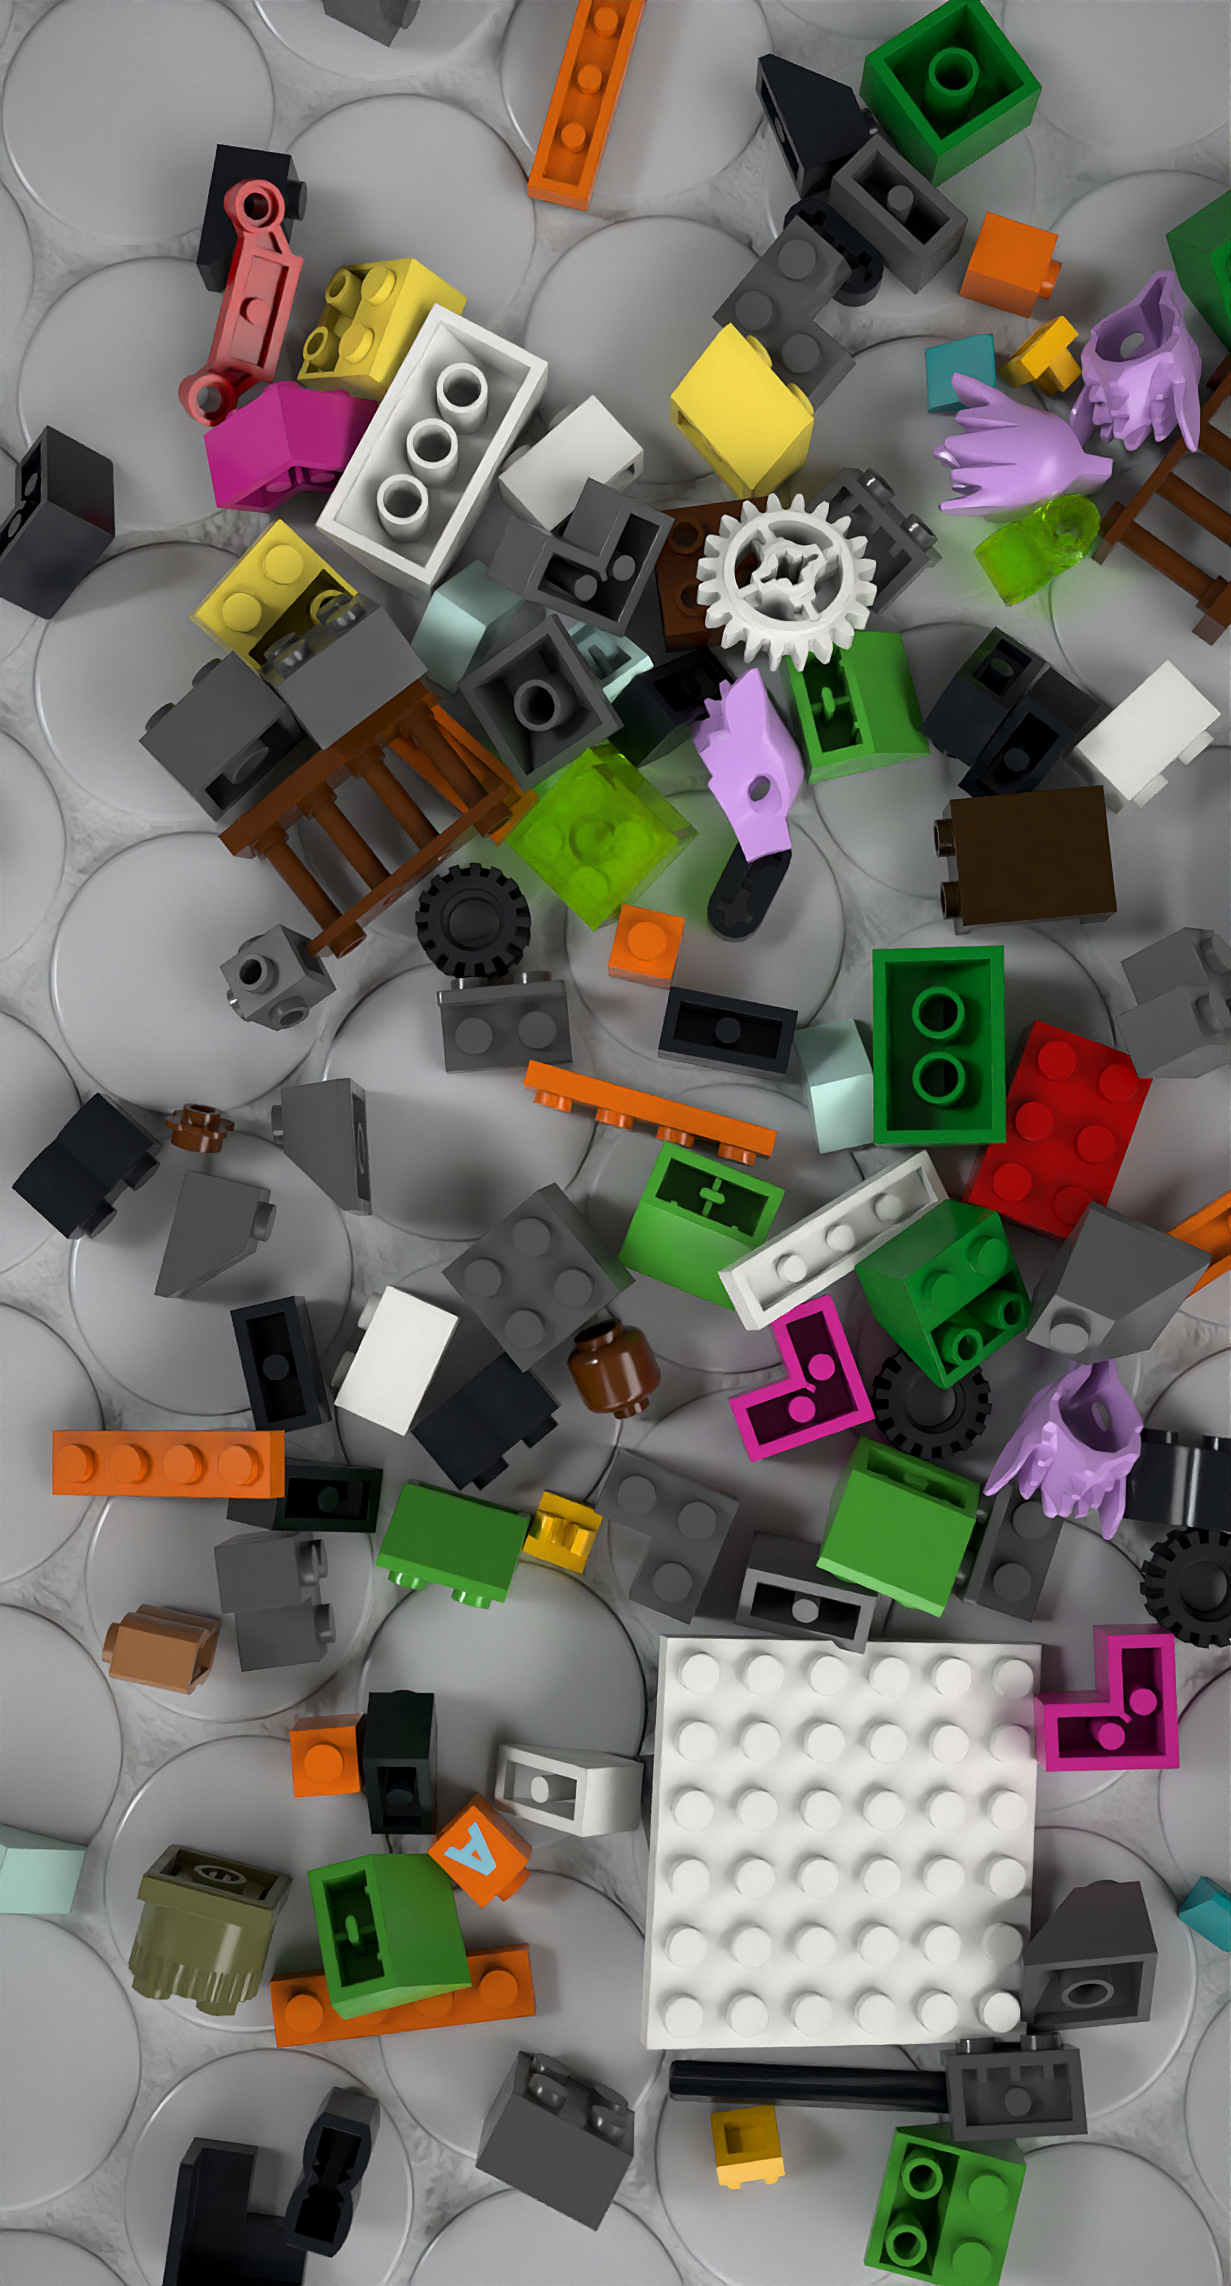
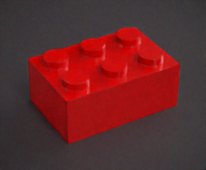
M1034 1020L1023 1029L1006 1074V1143L980 1145L959 1202L996 1210L1002 1222L1064 1244L1091 1201L1105 1207L1107 1206L1153 1078H1139L1131 1057L1127 1053L1039 1020Z

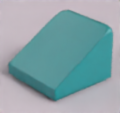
M978 334L926 348L928 412L969 409V407L961 403L953 388L951 378L955 372L977 379L996 389L993 334Z
M1201 1876L1178 1908L1177 1916L1219 1949L1231 1952V1894L1207 1876L1205 1879Z

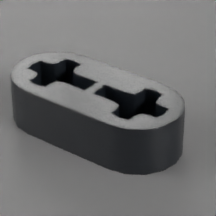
M810 198L801 200L791 206L785 215L783 230L796 215L810 227L817 223L822 226L821 237L845 258L852 270L860 265L867 268L865 275L866 283L857 278L849 284L845 282L832 298L843 306L859 307L872 301L880 290L884 271L883 259L878 250L837 211L822 200Z
M739 841L737 842L709 899L706 915L708 925L713 934L723 941L736 943L744 942L757 932L788 871L792 857L791 849L773 853L772 856L780 861L779 865L776 867L767 864L756 882L747 877L752 862L747 864ZM744 888L751 892L746 903L745 912L753 917V919L749 923L739 920L734 928L727 927L723 924L725 913L717 907L721 902L731 905L735 901L740 889Z

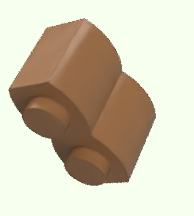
M142 1604L136 1613L128 1612L121 1623H111L104 1641L102 1661L111 1663L109 1668L110 1678L191 1695L197 1684L203 1685L211 1672L221 1622L211 1618Z

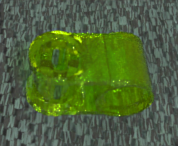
M1065 494L1055 498L1022 520L999 529L985 539L974 550L973 554L1006 607H1010L1027 599L1044 587L1050 580L1079 564L1087 556L1100 528V515L1097 507L1089 498L1079 494ZM1060 523L1065 530L1076 527L1079 530L1076 540L1069 532L1059 536L1055 532L1058 524Z

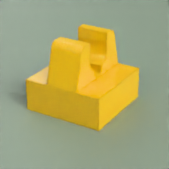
M1063 315L1046 322L1032 332L998 368L997 372L1012 389L1032 382L1048 397H1052L1059 389L1061 392H1064L1082 373V370L1066 348L1079 333Z
M545 1489L522 1552L582 1574L603 1516L594 1513L595 1507Z
M761 2105L710 2113L719 2185L726 2184L728 2188L734 2190L741 2189V2182L765 2179L767 2185L776 2183L779 2176H785L774 2106Z

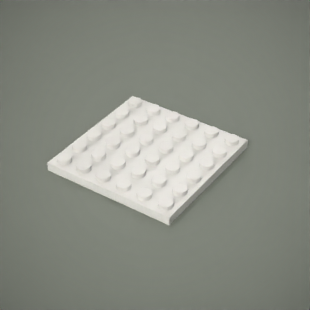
M660 1634L640 2042L646 2050L960 2043L961 2039L994 2037L995 2042H1021L1020 2034H1026L1027 2022H1021L1020 1969L1021 1954L1030 1944L1037 1777L1033 1694L1040 1693L1042 1645L1032 1641L868 1638L863 1655L839 1649L832 1641L799 1639L787 1636Z

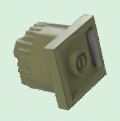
M174 1844L169 1846L143 1875L137 1899L145 1901L128 1962L129 1970L135 1975L131 1988L143 1997L165 2000L169 1999L171 1995L197 2001L196 2008L208 2015L234 2016L238 2002L244 2003L246 2000H252L257 1995L277 1917L288 1900L293 1879L289 1875Z

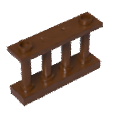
M1228 354L1205 385L1214 393L1200 410L1198 448L1231 472V438L1210 424L1211 420L1231 396V354ZM1181 435L1129 505L1126 507L1119 501H1116L1094 531L1095 534L1102 538V541L1093 554L1092 559L1102 565L1118 543L1122 544L1199 601L1195 607L1205 614L1192 632L1212 646L1231 624V580L1228 582L1220 575L1214 580L1135 522L1154 495L1158 494L1231 548V515L1173 473V470L1189 451L1183 435Z
M422 676L324 751L322 749L319 750L218 836L234 857L253 859L257 856L260 860L267 858L319 924L323 932L305 946L312 957H329L334 954L337 959H340L349 954L367 938V934L363 930L364 927L478 833L483 838H487L501 829L514 815L509 807L520 799L516 791L501 783L488 793L431 721L435 715L431 708L440 702L442 697L431 683ZM400 734L404 738L412 737L469 809L441 834H439L383 763L386 755L382 749ZM352 775L355 779L364 778L420 850L393 874H390L335 804L338 796L334 790ZM303 816L308 820L316 819L371 889L369 894L344 914L341 913L286 843L290 838L286 830Z

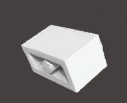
M594 395L590 396L579 407L573 403L561 410L551 421L548 427L549 433L532 448L526 444L514 451L504 462L501 468L503 473L498 477L502 499L520 519L561 537L565 532L588 477L618 491H622L644 472L643 448Z
M1167 660L1081 740L1065 759V762L1089 786L1103 785L1105 803L1116 814L1131 800L1141 809L1169 782L1161 774L1167 766L1177 757L1185 766L1188 765L1214 740L1206 730L1221 713Z
M387 1285L383 1296L373 1292L358 1322V1327L366 1330L358 1351L354 1354L347 1350L333 1376L331 1386L340 1389L334 1404L403 1436L411 1433L410 1431L413 1429L463 1317L393 1285Z

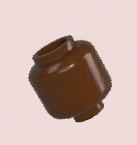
M609 1319L586 1328L574 1338L576 1347L569 1354L567 1366L584 1405L594 1413H613L615 1419H625L642 1412L649 1406L648 1396L659 1386L661 1371L646 1336L641 1329L633 1325H623L620 1319Z

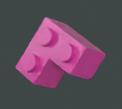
M281 381L266 386L262 390V395L245 407L230 411L226 415L225 421L203 435L217 508L268 514L304 490L332 494L378 410L377 401L351 397L350 393L345 390L321 392L300 388L298 383L293 381Z
M824 1294L802 1302L768 1324L786 1374L785 1377L727 1397L739 1435L751 1463L875 1419L831 1294Z
M1157 1623L1093 1625L1095 1690L1040 1691L1039 1694H1033L1035 1760L1046 1772L1180 1769L1174 1633Z

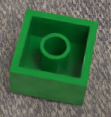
M949 0L865 57L859 96L905 160L937 188L1031 124L1042 86L980 0Z

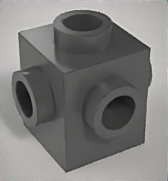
M278 924L266 934L255 936L244 942L238 949V954L220 966L230 987L226 993L227 999L240 1018L246 1022L253 1021L278 1032L281 1029H287L302 1022L308 1016L310 1008L337 990L321 958L312 957L305 948L312 941L310 938Z

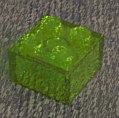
M610 743L588 747L505 841L593 931H597L616 923L620 917L622 904L633 905L700 833Z

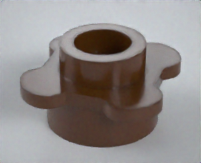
M195 1103L185 1104L183 1110H175L173 1117H166L164 1124L166 1127L173 1129L171 1137L173 1145L200 1153L220 1152L223 1139L227 1138L228 1131H234L235 1127L234 1122L221 1118V1110L212 1106Z

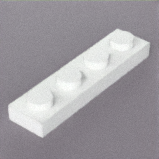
M926 1149L911 1151L717 1273L746 1331L760 1330L854 1270V1266L941 1202L950 1199Z

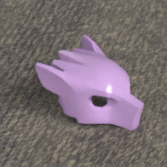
M1162 270L1154 272L1133 301L1101 320L1090 330L1091 340L1085 345L1080 355L1084 387L1075 402L1069 419V426L1079 440L1081 447L1085 445L1101 424V440L1109 444L1114 438L1123 439L1126 450L1131 451L1136 450L1153 430L1156 441L1160 442L1179 423L1186 447L1191 452L1198 450L1200 435L1198 384L1201 377L1202 360L1198 346L1188 334L1183 318L1187 308V301L1175 271ZM1133 333H1142L1144 341L1126 358H1123L1120 355V346L1124 339Z
M957 372L953 374L951 382L956 395L962 404L969 407V409L959 410L955 420L966 430L959 435L946 437L945 443L934 447L933 456L941 460L942 466L952 469L950 470V478L953 481L952 491L962 493V496L941 502L938 506L941 512L950 516L979 515L990 522H1013L1018 524L1036 518L1062 499L1100 494L1103 485L1111 477L1113 459L1084 453L1071 427L1058 415L1041 408L1015 402L1001 391L977 379Z
M758 667L748 669L732 685L726 679L720 683L722 699L714 700L708 697L704 701L710 717L703 721H693L690 724L692 743L712 776L707 785L726 813L741 845L747 864L766 855L792 849L787 817L799 794L805 775L803 753L795 737L768 698ZM763 783L770 785L767 794L762 799L752 800V792L758 785Z
M1115 1358L1089 1365H1083L1071 1359L1065 1376L1059 1378L1055 1383L1049 1384L1034 1395L1027 1403L1021 1415L1015 1434L1002 1451L983 1490L985 1495H994L1017 1473L1020 1494L1025 1500L1029 1499L1033 1492L1040 1487L1044 1515L1050 1518H1054L1057 1514L1067 1517L1073 1507L1075 1518H1081L1087 1515L1089 1507L1098 1509L1103 1539L1111 1540L1125 1511L1126 1475L1140 1456V1432L1144 1427L1137 1407L1118 1379ZM1097 1402L1104 1405L1111 1414L1112 1423L1108 1430H1106L1096 1405Z

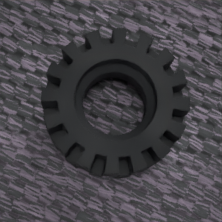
M470 863V868L460 869L459 864L449 867L450 873L442 878L437 874L430 881L432 887L428 892L423 890L418 900L421 905L419 912H415V923L418 928L417 936L430 961L445 975L450 974L456 979L467 977L490 978L495 975H499L500 978L509 973L508 968L512 964L516 963L518 965L524 957L523 951L526 945L529 946L532 921L526 898L521 893L519 885L512 878L508 879L505 877L502 870L492 866L491 869H486L482 867L481 863ZM470 900H480L488 903L497 912L499 919L495 936L488 943L479 947H468L460 944L453 938L450 932L452 913L459 905Z
M902 1348L897 1350L898 1353L893 1357H888L881 1365L883 1368L879 1375H875L872 1384L874 1386L873 1397H870L871 1407L876 1417L874 1420L878 1429L887 1437L886 1439L907 1454L932 1460V1458L947 1459L954 1457V1453L960 1450L966 1451L974 1445L972 1440L977 1435L982 1436L987 1427L984 1425L986 1415H991L992 1404L988 1403V1393L991 1392L989 1382L985 1381L981 1374L982 1368L979 1365L951 1386L955 1395V1405L951 1415L940 1424L927 1426L915 1421L909 1414L906 1406V1395L909 1387L918 1378L926 1376V1373Z
M1186 1526L1187 1530L1185 1531L1175 1529L1165 1534L1168 1540L1163 1544L1156 1542L1152 1546L1150 1551L1154 1555L1150 1562L1144 1560L1141 1571L1146 1573L1145 1582H1140V1593L1146 1596L1148 1603L1144 1604L1148 1614L1157 1620V1624L1174 1633V1637L1184 1643L1188 1642L1196 1647L1207 1649L1212 1644L1220 1648L1231 1645L1229 1640L1231 1639V1534L1219 1530ZM1201 1561L1215 1563L1224 1573L1227 1583L1223 1600L1215 1608L1208 1611L1190 1609L1184 1603L1179 1590L1180 1579L1184 1571L1192 1564Z

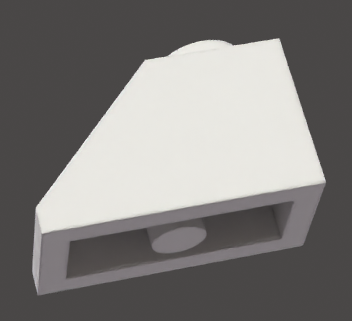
M512 1743L499 1744L493 1809L580 1837L638 1830L644 1764L600 1751Z

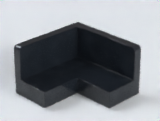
M47 425L15 468V507L0 526V597L45 620H50L115 538V508L112 461Z
M194 2137L179 2167L162 2286H304L309 2251L286 2245L284 2235L285 2217L249 2212L258 2146Z

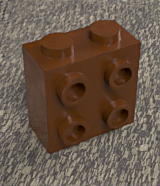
M769 496L661 510L675 518L654 566L666 653L699 649L705 646H721L726 625L707 628L705 620L710 606L697 604L698 586L703 583V581L696 578L699 559L707 558L704 554L707 536H720V523L724 515L731 516L741 523L743 502L747 500L760 513H765ZM754 553L747 556L735 571L738 589L749 585L752 573L757 570L758 559Z

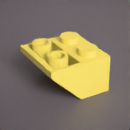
M413 257L341 266L327 285L325 291L326 304L316 329L310 334L304 345V361L296 380L305 386L322 392L345 390L350 393L351 397L375 400L379 408L433 305L437 303L461 316L467 297Z
M730 322L718 333L671 394L670 420L734 495L741 500L769 496V494L806 465L814 425V418L812 417L814 410L810 401L798 386L793 383L785 386L772 371L771 358L763 345L752 335L744 338Z
M278 519L263 531L191 612L188 618L225 652L229 654L234 651L269 686L258 671L261 666L268 662L264 656L267 649L291 632H296L300 638L317 625L320 621L315 616L316 613L336 596L346 592L352 598L358 592L281 519Z

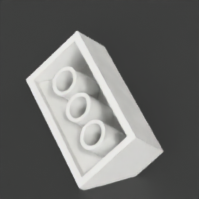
M435 303L319 517L316 529L377 577L429 604L434 591L444 584L497 485L498 477L503 473L501 468L504 462L515 451L547 391L548 362Z

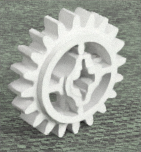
M775 493L769 494L765 513H760L747 500L743 502L741 523L731 516L724 515L720 523V536H707L704 554L707 558L699 559L696 578L703 581L698 586L697 604L710 606L706 614V627L716 628L726 625L721 643L724 649L735 645L738 641H744L746 647L743 662L747 664L753 661L760 651L767 652L770 671L777 670L783 655L791 656L792 663L799 672L804 670L809 651H812L822 663L827 664L830 662L833 651L832 642L848 650L852 645L855 635L853 628H865L870 614L866 606L873 605L877 592V586L869 582L873 579L877 566L876 561L860 559L864 555L868 542L866 536L847 540L846 536L851 522L849 516L842 517L835 523L829 524L826 522L829 503L823 501L816 507L813 513L809 514L804 510L803 495L798 493L794 497L789 510L782 509L778 497ZM754 553L758 559L757 570L752 573L750 584L738 589L735 571L747 556ZM832 576L836 584L837 597L831 605L819 613L815 606L816 593L820 591L822 580H827Z

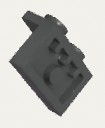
M844 467L804 510L806 513L811 514L819 504L825 501L829 503L826 522L829 524H833L845 516L851 518L846 536L847 540L866 536L868 542L864 555L860 559L875 560L877 565L873 579L869 581L877 586V592L873 605L869 607L875 614H881L926 568H933L942 559V556L932 547L938 541V538L918 516L911 513L905 518L890 502L895 492L876 471L868 468L863 473L858 468Z
M531 971L513 975L514 984L489 986L488 978L467 977L451 980V990L436 992L437 1004L441 1012L446 1073L455 1074L528 1067L530 1060L547 1065L573 1063L567 993L564 980H552L550 971Z
M1010 1479L1000 1490L990 1496L983 1493L986 1484L981 1483L976 1517L977 1526L970 1547H966L954 1583L957 1584L954 1595L962 1602L973 1606L978 1604L1032 1622L1065 1517L1057 1514L1054 1518H1050L1044 1515L1040 1488H1037L1030 1498L1025 1500L1020 1494L1017 1480Z
M1031 2032L1020 2034L1021 2046L995 2047L994 2037L961 2039L960 2043H955L956 2049L940 2050V2062L945 2067L951 2139L955 2142L1088 2134L1080 2049L1068 2043H1061L1059 2032Z

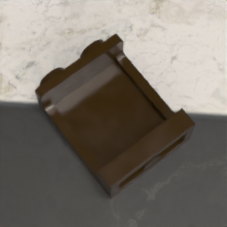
M1103 785L951 799L942 812L943 819L934 820L933 831L936 855L938 858L947 857L949 881L941 882L940 884L941 910L944 920L953 919L955 935L969 934L971 930L978 928L1079 919L1080 924L1105 922L1117 912Z

